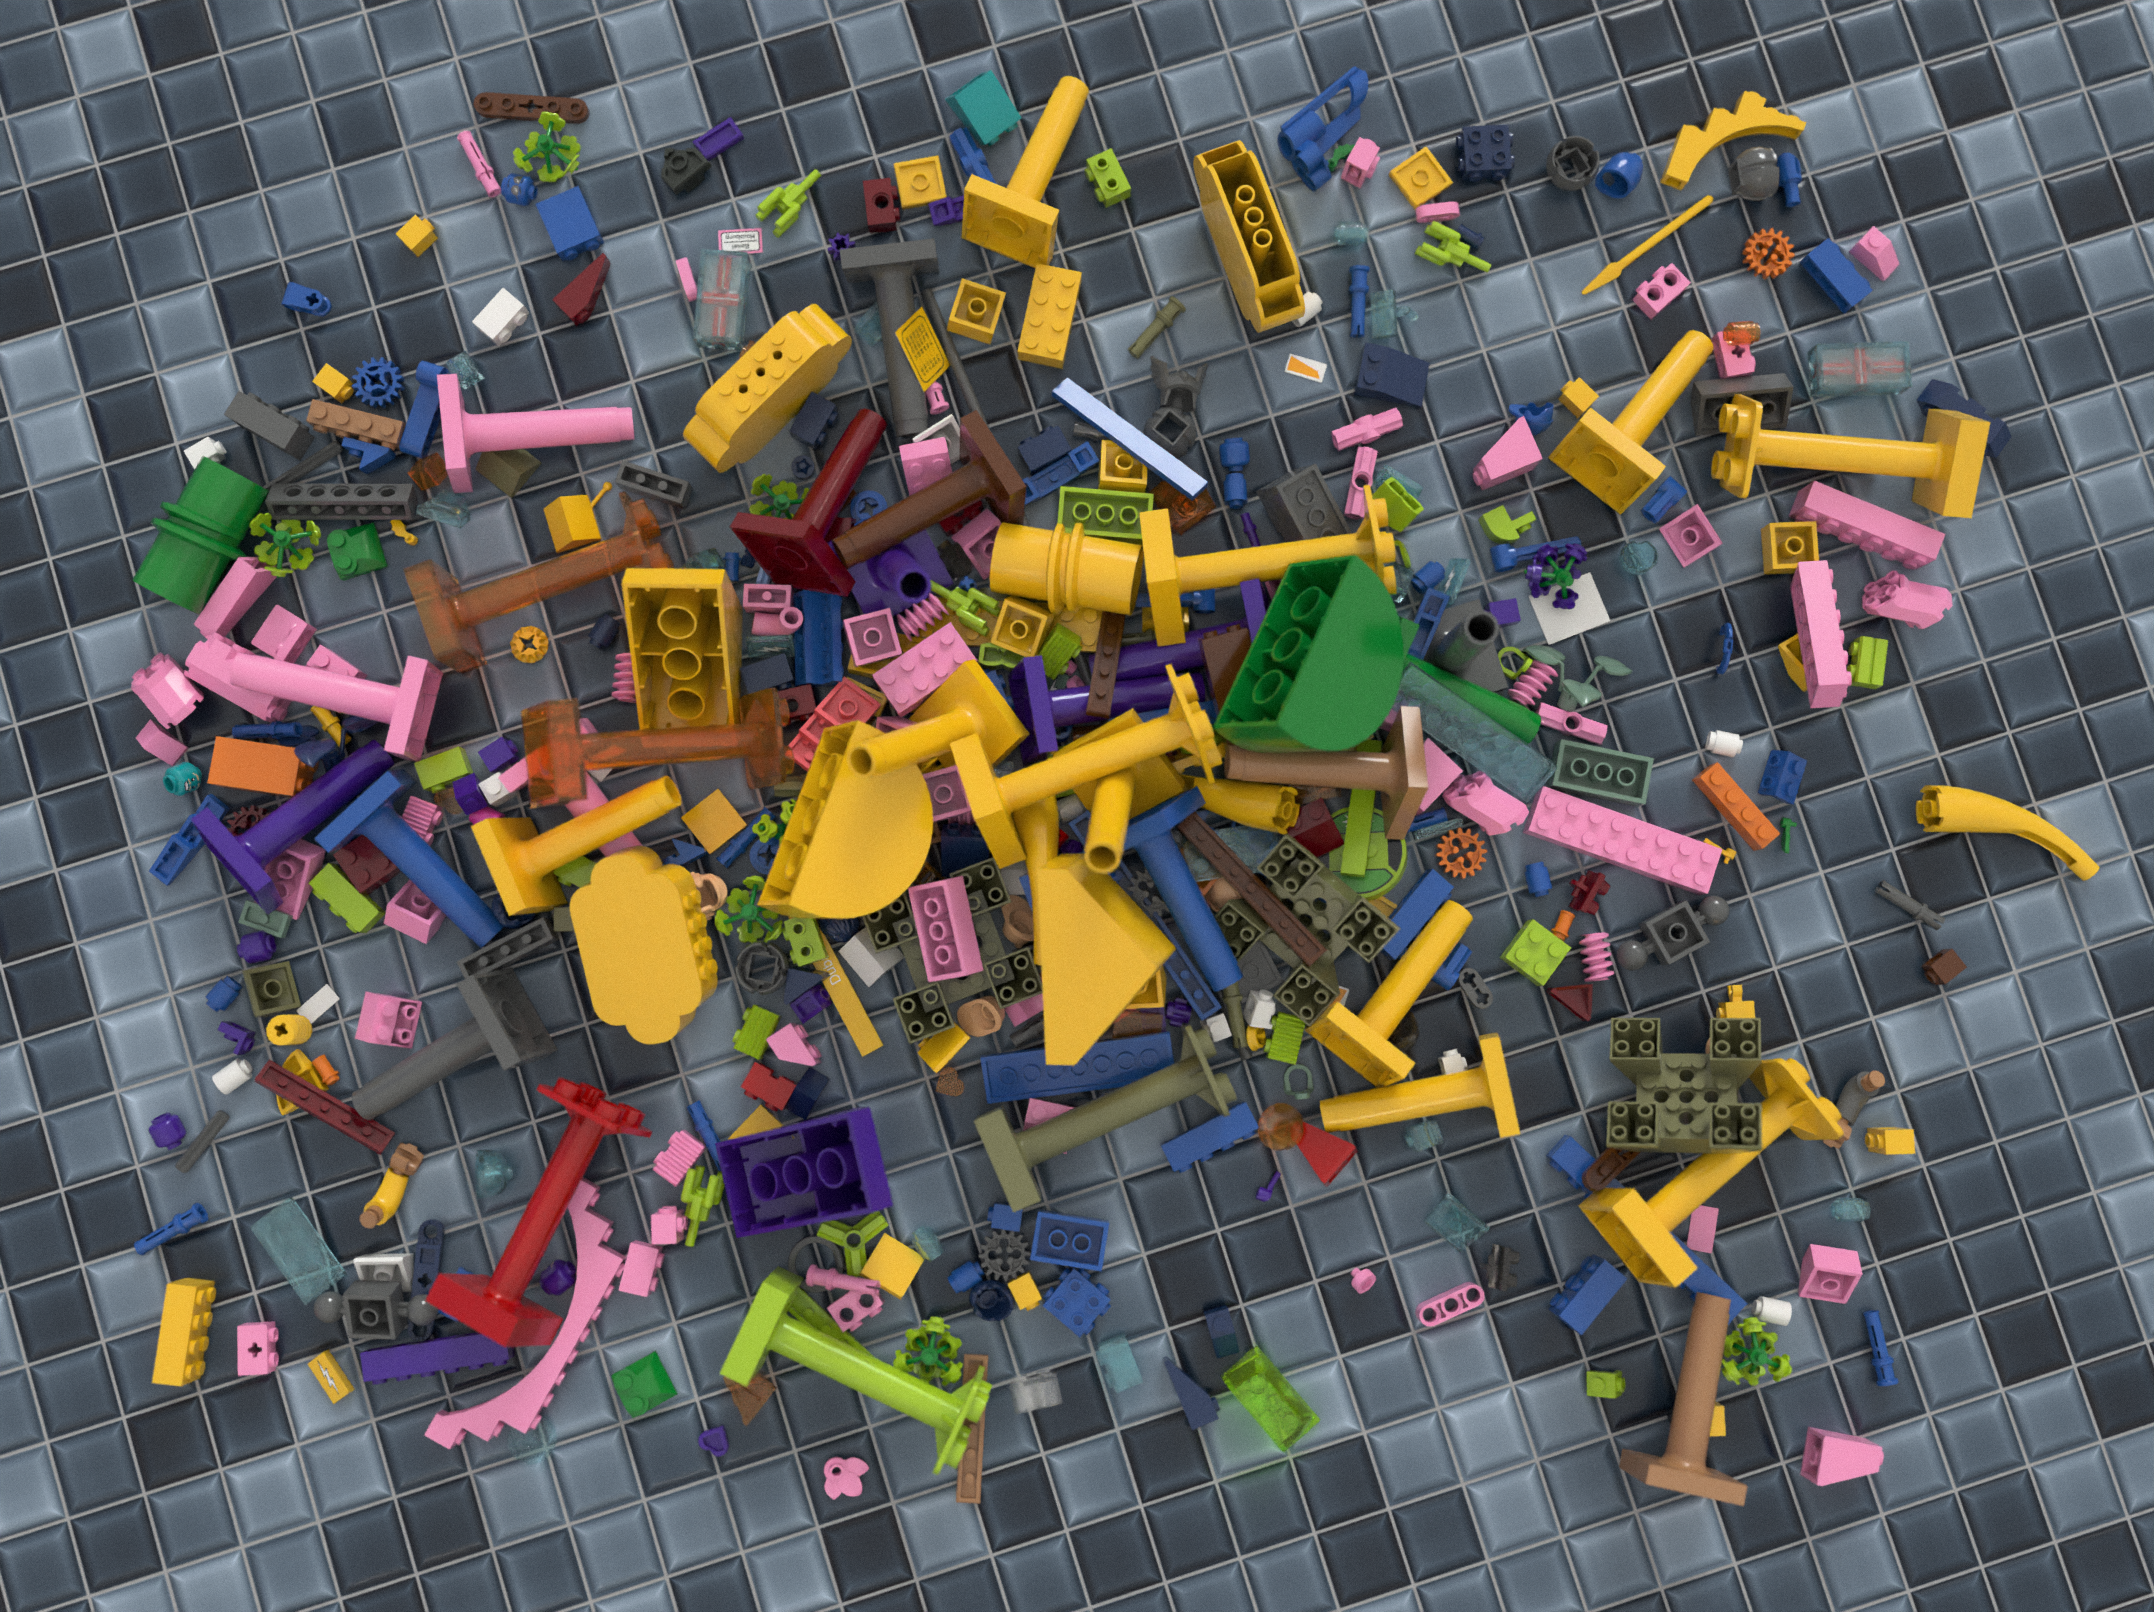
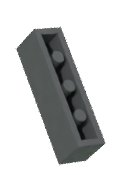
M542 917L457 961V964L464 978L467 979L474 974L502 970L560 939L554 931L550 919Z

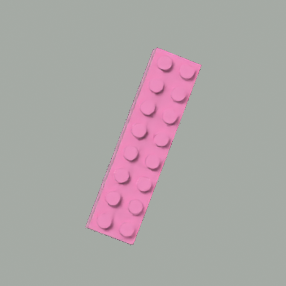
M1545 786L1537 789L1523 833L1697 895L1708 894L1722 849Z

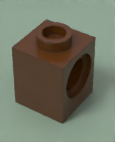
M1952 948L1942 949L1921 966L1925 971V977L1936 985L1947 984L1967 968Z

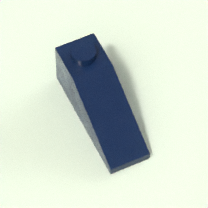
M1164 1357L1163 1361L1191 1429H1197L1219 1419L1216 1412L1220 1411V1407L1216 1398H1210L1208 1392L1169 1357Z

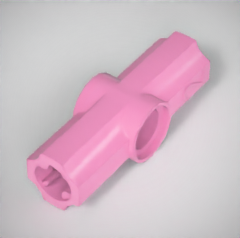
M1397 408L1375 416L1372 414L1363 416L1355 420L1353 424L1332 431L1333 444L1337 451L1359 443L1367 444L1373 442L1383 434L1402 428V417Z
M1357 448L1344 516L1348 518L1364 519L1363 488L1358 487L1355 480L1362 479L1366 485L1371 487L1378 452L1373 448Z
M1542 702L1539 703L1535 712L1541 716V725L1558 730L1563 735H1572L1601 745L1607 733V725L1582 717L1577 712H1568ZM1567 718L1574 721V729H1569L1566 726Z

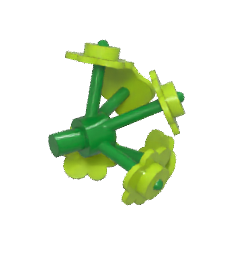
M542 112L538 122L547 130L546 135H539L535 131L531 132L529 139L524 143L528 148V154L525 155L519 148H515V151H513L515 157L513 159L518 168L529 172L533 170L529 162L531 157H545L546 164L542 166V169L537 170L539 180L542 182H555L558 178L565 176L568 171L572 174L578 170L580 163L577 159L580 156L578 153L581 150V146L575 136L569 137L564 135L561 138V144L553 142L551 138L552 131H561L566 122L564 119L559 118L557 113ZM551 154L556 155L568 165L564 172L559 165H551Z
M762 474L756 477L752 483L751 493L760 496L765 491L774 499V502L769 506L768 504L763 505L761 501H757L749 507L750 513L773 517L771 512L775 509V517L780 518L781 513H785V519H792L794 514L789 512V507L794 504H801L809 488H804L801 499H798L795 483H787L782 480L779 485L773 486L771 491L769 489L772 480L770 474Z
M259 513L250 522V533L253 536L261 537L266 531L274 536V543L269 544L267 541H262L260 545L254 548V553L259 556L258 561L261 563L266 562L268 566H265L264 569L271 571V575L280 578L286 577V573H293L291 569L282 568L284 549H289L293 553L289 557V562L294 570L298 568L305 570L314 560L313 550L310 547L296 550L292 543L298 542L303 537H309L311 544L319 545L318 539L321 538V532L313 520L306 521V532L300 527V520H281L276 525L277 532L270 528L272 516L269 513Z
M751 876L743 880V884L752 889L751 897H749L747 890L741 891L739 888H734L731 891V896H728L726 899V903L729 904L728 911L730 913L739 912L740 914L729 918L721 909L717 910L715 926L721 933L729 936L733 930L731 923L744 918L745 921L742 922V926L737 928L740 942L747 943L749 941L752 943L762 938L764 930L761 928V925L769 930L763 940L765 943L771 939L776 940L782 933V920L770 926L758 916L759 912H762L764 918L775 920L779 917L778 913L754 905L757 889L763 891L766 883L764 878Z

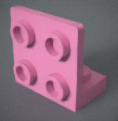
M275 605L251 641V644L276 660L295 663L317 629L281 606Z

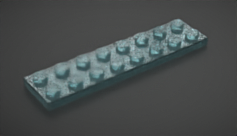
M1409 662L1402 671L1398 694L1391 709L1398 713L1400 706L1420 707L1423 731L1527 803L1558 769L1556 763L1412 662Z

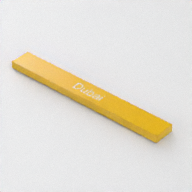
M820 930L829 958L815 962L813 965L816 970L825 971L830 974V977L824 980L823 984L859 1052L864 1057L884 1046L827 937Z

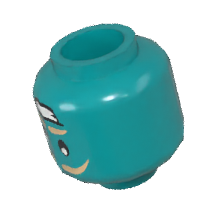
M183 762L166 770L163 784L168 792L177 796H183L199 789L202 773L193 764Z

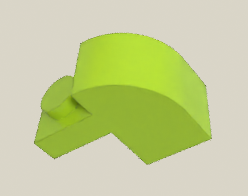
M1501 505L1483 514L1478 521L1486 536L1497 544H1513L1520 538L1519 534L1532 528L1531 524L1536 520V517L1531 511L1511 521L1505 507Z

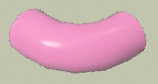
M795 607L784 608L779 614L755 612L751 635L783 637L793 634L801 627L803 614Z

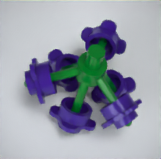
M1567 543L1565 545L1567 549L1564 554L1565 563L1557 566L1555 561L1558 558V547H1551L1549 544H1545L1537 550V555L1533 557L1532 565H1527L1526 570H1524L1531 595L1534 598H1539L1540 595L1547 596L1551 590V585L1557 584L1561 586V589L1555 593L1556 600L1552 602V606L1554 608L1573 609L1575 607V600L1579 598V595L1572 589L1566 588V586H1571L1574 579L1581 577V571L1577 570L1574 564H1581L1582 561H1586L1587 557L1585 555L1587 552L1579 544ZM1551 565L1553 568V573L1542 572V566L1548 567Z

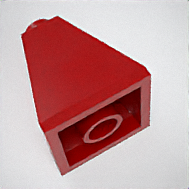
M1298 1121L1289 1131L1292 1134L1291 1137L1326 1187L1331 1184L1358 1152L1353 1144L1306 1122L1301 1124Z

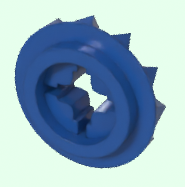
M862 491L852 500L850 512L852 518L858 522L861 519L871 517L868 512L862 513L866 509L864 501H867L871 507L876 506L873 509V516L886 509L887 503L884 497L876 491Z
M774 837L769 839L767 843H763L759 839L750 850V862L762 874L769 875L774 858L770 860L769 866H767L766 858L759 856V854L767 853L769 846H771V852L775 855L777 854L779 840Z

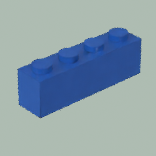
M1428 869L1422 874L1388 916L1392 922L1400 927V930L1380 951L1389 960L1401 959L1408 949L1406 946L1411 940L1414 941L1422 931L1421 928L1434 916L1435 910L1439 905H1443L1452 896L1450 892L1454 887L1434 869Z
M1243 1101L1229 1108L1230 1115L1225 1118L1218 1114L1160 1144L1173 1171L1179 1170L1180 1173L1187 1171L1193 1167L1192 1162L1198 1159L1201 1162L1206 1161L1214 1156L1212 1152L1221 1148L1222 1151H1225L1234 1146L1233 1141L1240 1137L1246 1140L1256 1134L1254 1130L1258 1129L1259 1126L1247 1103Z

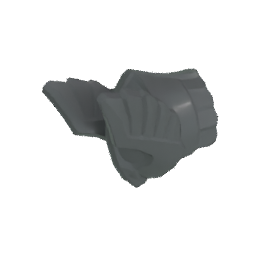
M1151 356V376L1156 387L1160 390V407H1177L1184 410L1183 412L1195 411L1197 398L1201 393L1208 364L1205 363L1198 367L1194 378L1184 370L1169 374L1167 363L1155 356Z

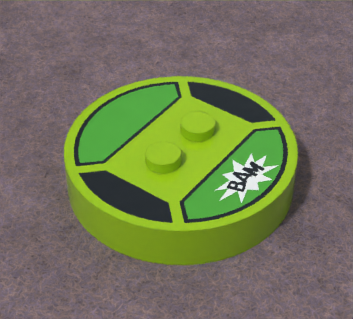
M1349 807L1331 814L1344 842ZM1374 808L1365 877L1341 875L1344 845L1317 858L1356 893L1370 901L1387 894L1398 884L1406 869L1408 852L1405 838L1404 840L1385 839L1383 811Z

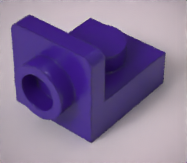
M819 984L792 1002L790 1006L802 1024H804L833 1004L830 999L829 993Z
M221 1021L218 1031L224 1033V1038L238 1042L233 1051L234 1054L243 1055L253 1048L255 1043L253 1038L256 1032L232 1021Z

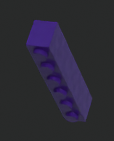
M480 1332L429 1339L422 1342L371 1348L361 1352L360 1356L363 1382L372 1381V1385L386 1383L387 1378L396 1377L397 1381L411 1379V1375L419 1373L421 1377L435 1375V1371L444 1370L445 1374L458 1372L460 1371L459 1367L468 1366L469 1370L483 1368L484 1363L493 1362V1366L504 1365L515 1354L514 1347H504Z

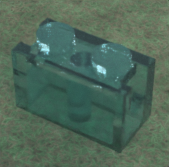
M1124 1333L1098 1344L1099 1351L1095 1353L1100 1366L1105 1364L1108 1373L1104 1376L1109 1388L1114 1387L1116 1393L1143 1382Z

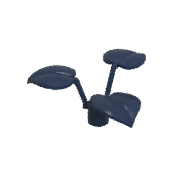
M353 715L345 718L342 721L344 728L341 730L340 751L336 750V743L332 739L316 741L313 737L319 734V729L311 725L302 726L303 731L300 737H282L278 740L280 746L296 747L294 749L296 757L312 768L321 759L325 772H327L346 756L344 751L346 733L363 731L378 723V721Z

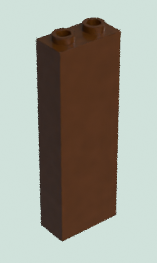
M1240 624L1226 627V632L1219 634L1217 630L1203 633L1204 638L1198 639L1217 717L1252 645L1248 628H1241ZM1222 736V740H1223V744H1224V748H1225V752H1226V748H1227L1228 745H1235V744H1233L1232 742H1230L1229 740H1227L1225 737Z

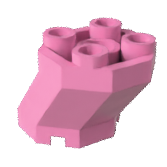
M1891 571L1885 577L1868 583L1864 587L1865 594L1862 596V607L1868 614L1905 621L1910 628H1914L1915 625L1918 629H1925L1939 622L1944 617L1943 610L1947 608L1949 611L1953 606L1952 595L1946 588L1909 581L1905 575L1899 574L1897 571Z
M160 652L151 659L150 662L152 664L145 670L140 668L134 673L131 690L140 697L156 719L166 729L171 728V723L174 726L179 724L194 711L196 706L193 703L196 699L201 702L204 699V693L190 678L184 675V670L169 654L163 655Z
M1484 770L1471 775H1459L1442 795L1446 804L1477 822L1481 830L1485 831L1489 836L1512 830L1510 825L1515 822L1517 826L1522 824L1529 814L1524 803L1493 785L1490 777L1486 775Z

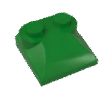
M374 522L347 530L337 529L327 535V545L332 562L342 581L388 567Z
M656 1351L611 1375L614 1387L625 1409L633 1419L678 1394Z

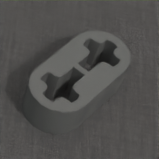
M1472 968L1460 970L1457 983L1470 1003L1478 1009L1489 1007L1493 1002V995L1478 972ZM1464 973L1473 975L1471 979L1474 984L1473 988L1470 983H1463ZM1476 989L1480 994L1487 995L1485 997V1004L1482 1002L1477 1003L1478 995L1475 992Z

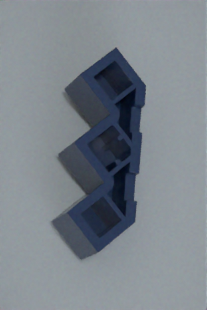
M1932 379L1916 400L1921 413L1927 417L1929 409L1954 410L1989 421L1990 427L1984 457L1997 458L2012 437L2006 423L1998 417L1993 420L1984 413L1987 409L1974 399L1969 398L1966 400L1958 394L1960 389L1953 384Z

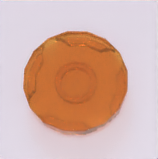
M1276 1103L1269 1106L1262 1113L1258 1121L1260 1140L1265 1146L1275 1151L1293 1148L1303 1135L1302 1115L1296 1108L1286 1103Z

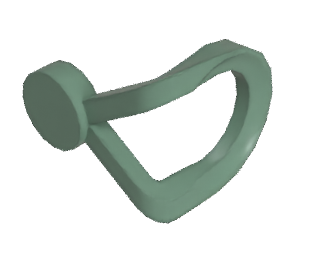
M1296 1063V1065H1290L1286 1069L1283 1078L1285 1094L1294 1095L1295 1099L1310 1098V1093L1314 1090V1084L1308 1067ZM1302 1069L1306 1072L1308 1078L1306 1090L1301 1092L1291 1090L1289 1082L1291 1071Z

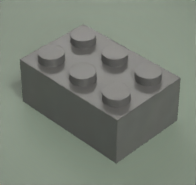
M238 391L224 413L226 417L240 427L301 461L315 438L308 433L310 428L302 424L301 421L291 415H286L274 405L265 403L251 392L246 395Z

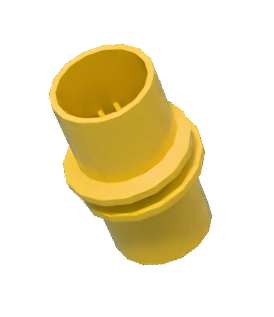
M1003 522L998 529L992 552L990 589L991 592L1048 601V608L1051 614L1055 615L1061 614L1066 605L1069 612L1077 613L1081 607L1132 615L1141 582L1144 559L1143 545L1085 536L1083 523H1075L1071 533H1066L1064 524L1057 523L1054 530H1047Z

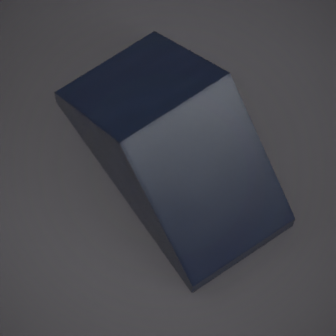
M794 966L788 968L783 1002L785 1005L791 1004L808 990L830 977V974L825 971Z
M809 1067L794 1088L785 1109L807 1120L830 1078Z

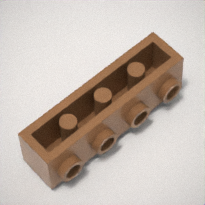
M312 399L306 419L313 426V430L319 433L327 434V432H331L343 439L344 437H351L371 444H379L380 446L390 448L392 451L399 449L406 426L403 421Z

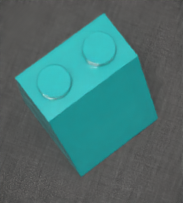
M992 70L980 73L945 99L980 146L986 144L988 146L993 145L1000 139L999 134L1003 131L1009 133L1018 126L1017 121L1022 118Z

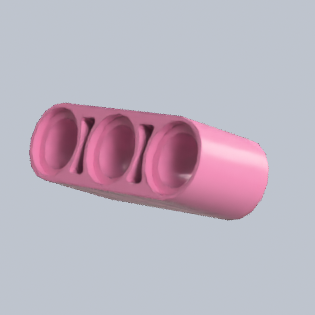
M1473 1282L1463 1283L1421 1302L1416 1308V1317L1426 1326H1435L1482 1304L1485 1296L1484 1291ZM1475 1288L1477 1292L1476 1297L1473 1300H1468L1466 1297L1467 1291ZM1454 1298L1455 1306L1451 1310H1446L1444 1306L1446 1300ZM1432 1308L1434 1312L1432 1318L1424 1320V1310Z

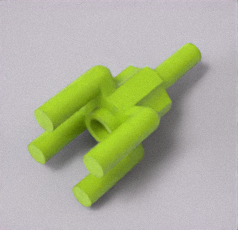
M814 169L799 185L790 183L784 190L782 187L775 188L757 206L759 212L755 215L756 218L762 222L777 208L783 215L774 223L776 228L772 232L779 238L799 218L798 212L801 210V206L808 200L805 192L821 177V174Z
M1434 220L1431 225L1428 224L1424 233L1440 240L1439 247L1436 248L1423 242L1421 246L1418 245L1414 253L1439 266L1449 262L1461 267L1463 262H1466L1488 273L1492 265L1469 254L1470 246L1459 241L1461 238L1459 232Z
M931 580V591L948 600L946 607L956 612L959 622L981 635L987 636L990 628L986 627L987 621L975 614L980 607L998 617L1001 608L998 607L999 601L975 588H970L966 592L956 587L953 591H950Z
M696 1165L695 1169L688 1168L681 1194V1201L687 1203L685 1216L691 1219L685 1245L690 1247L695 1245L700 1221H708L712 1206L718 1205L721 1202L725 1186L722 1172L718 1171L717 1176L710 1175L707 1189L700 1188L705 1171V1166Z

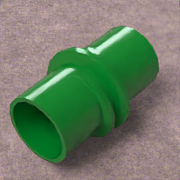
M202 456L177 502L174 504L162 501L160 508L168 515V518L166 520L152 519L151 524L159 531V534L132 581L200 615L231 560H237L238 557H248L239 546L250 528V522L258 514L269 491L219 463Z

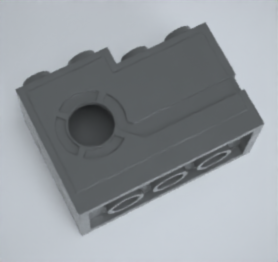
M1316 463L1296 468L1256 491L1277 532H1281L1286 542L1352 533Z

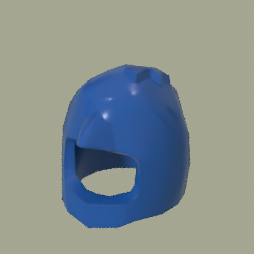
M1622 152L1616 154L1597 174L1595 187L1601 193L1612 198H1625L1637 187L1643 174L1642 159L1635 153ZM1608 172L1613 177L1614 183L1612 186L1604 183V173Z

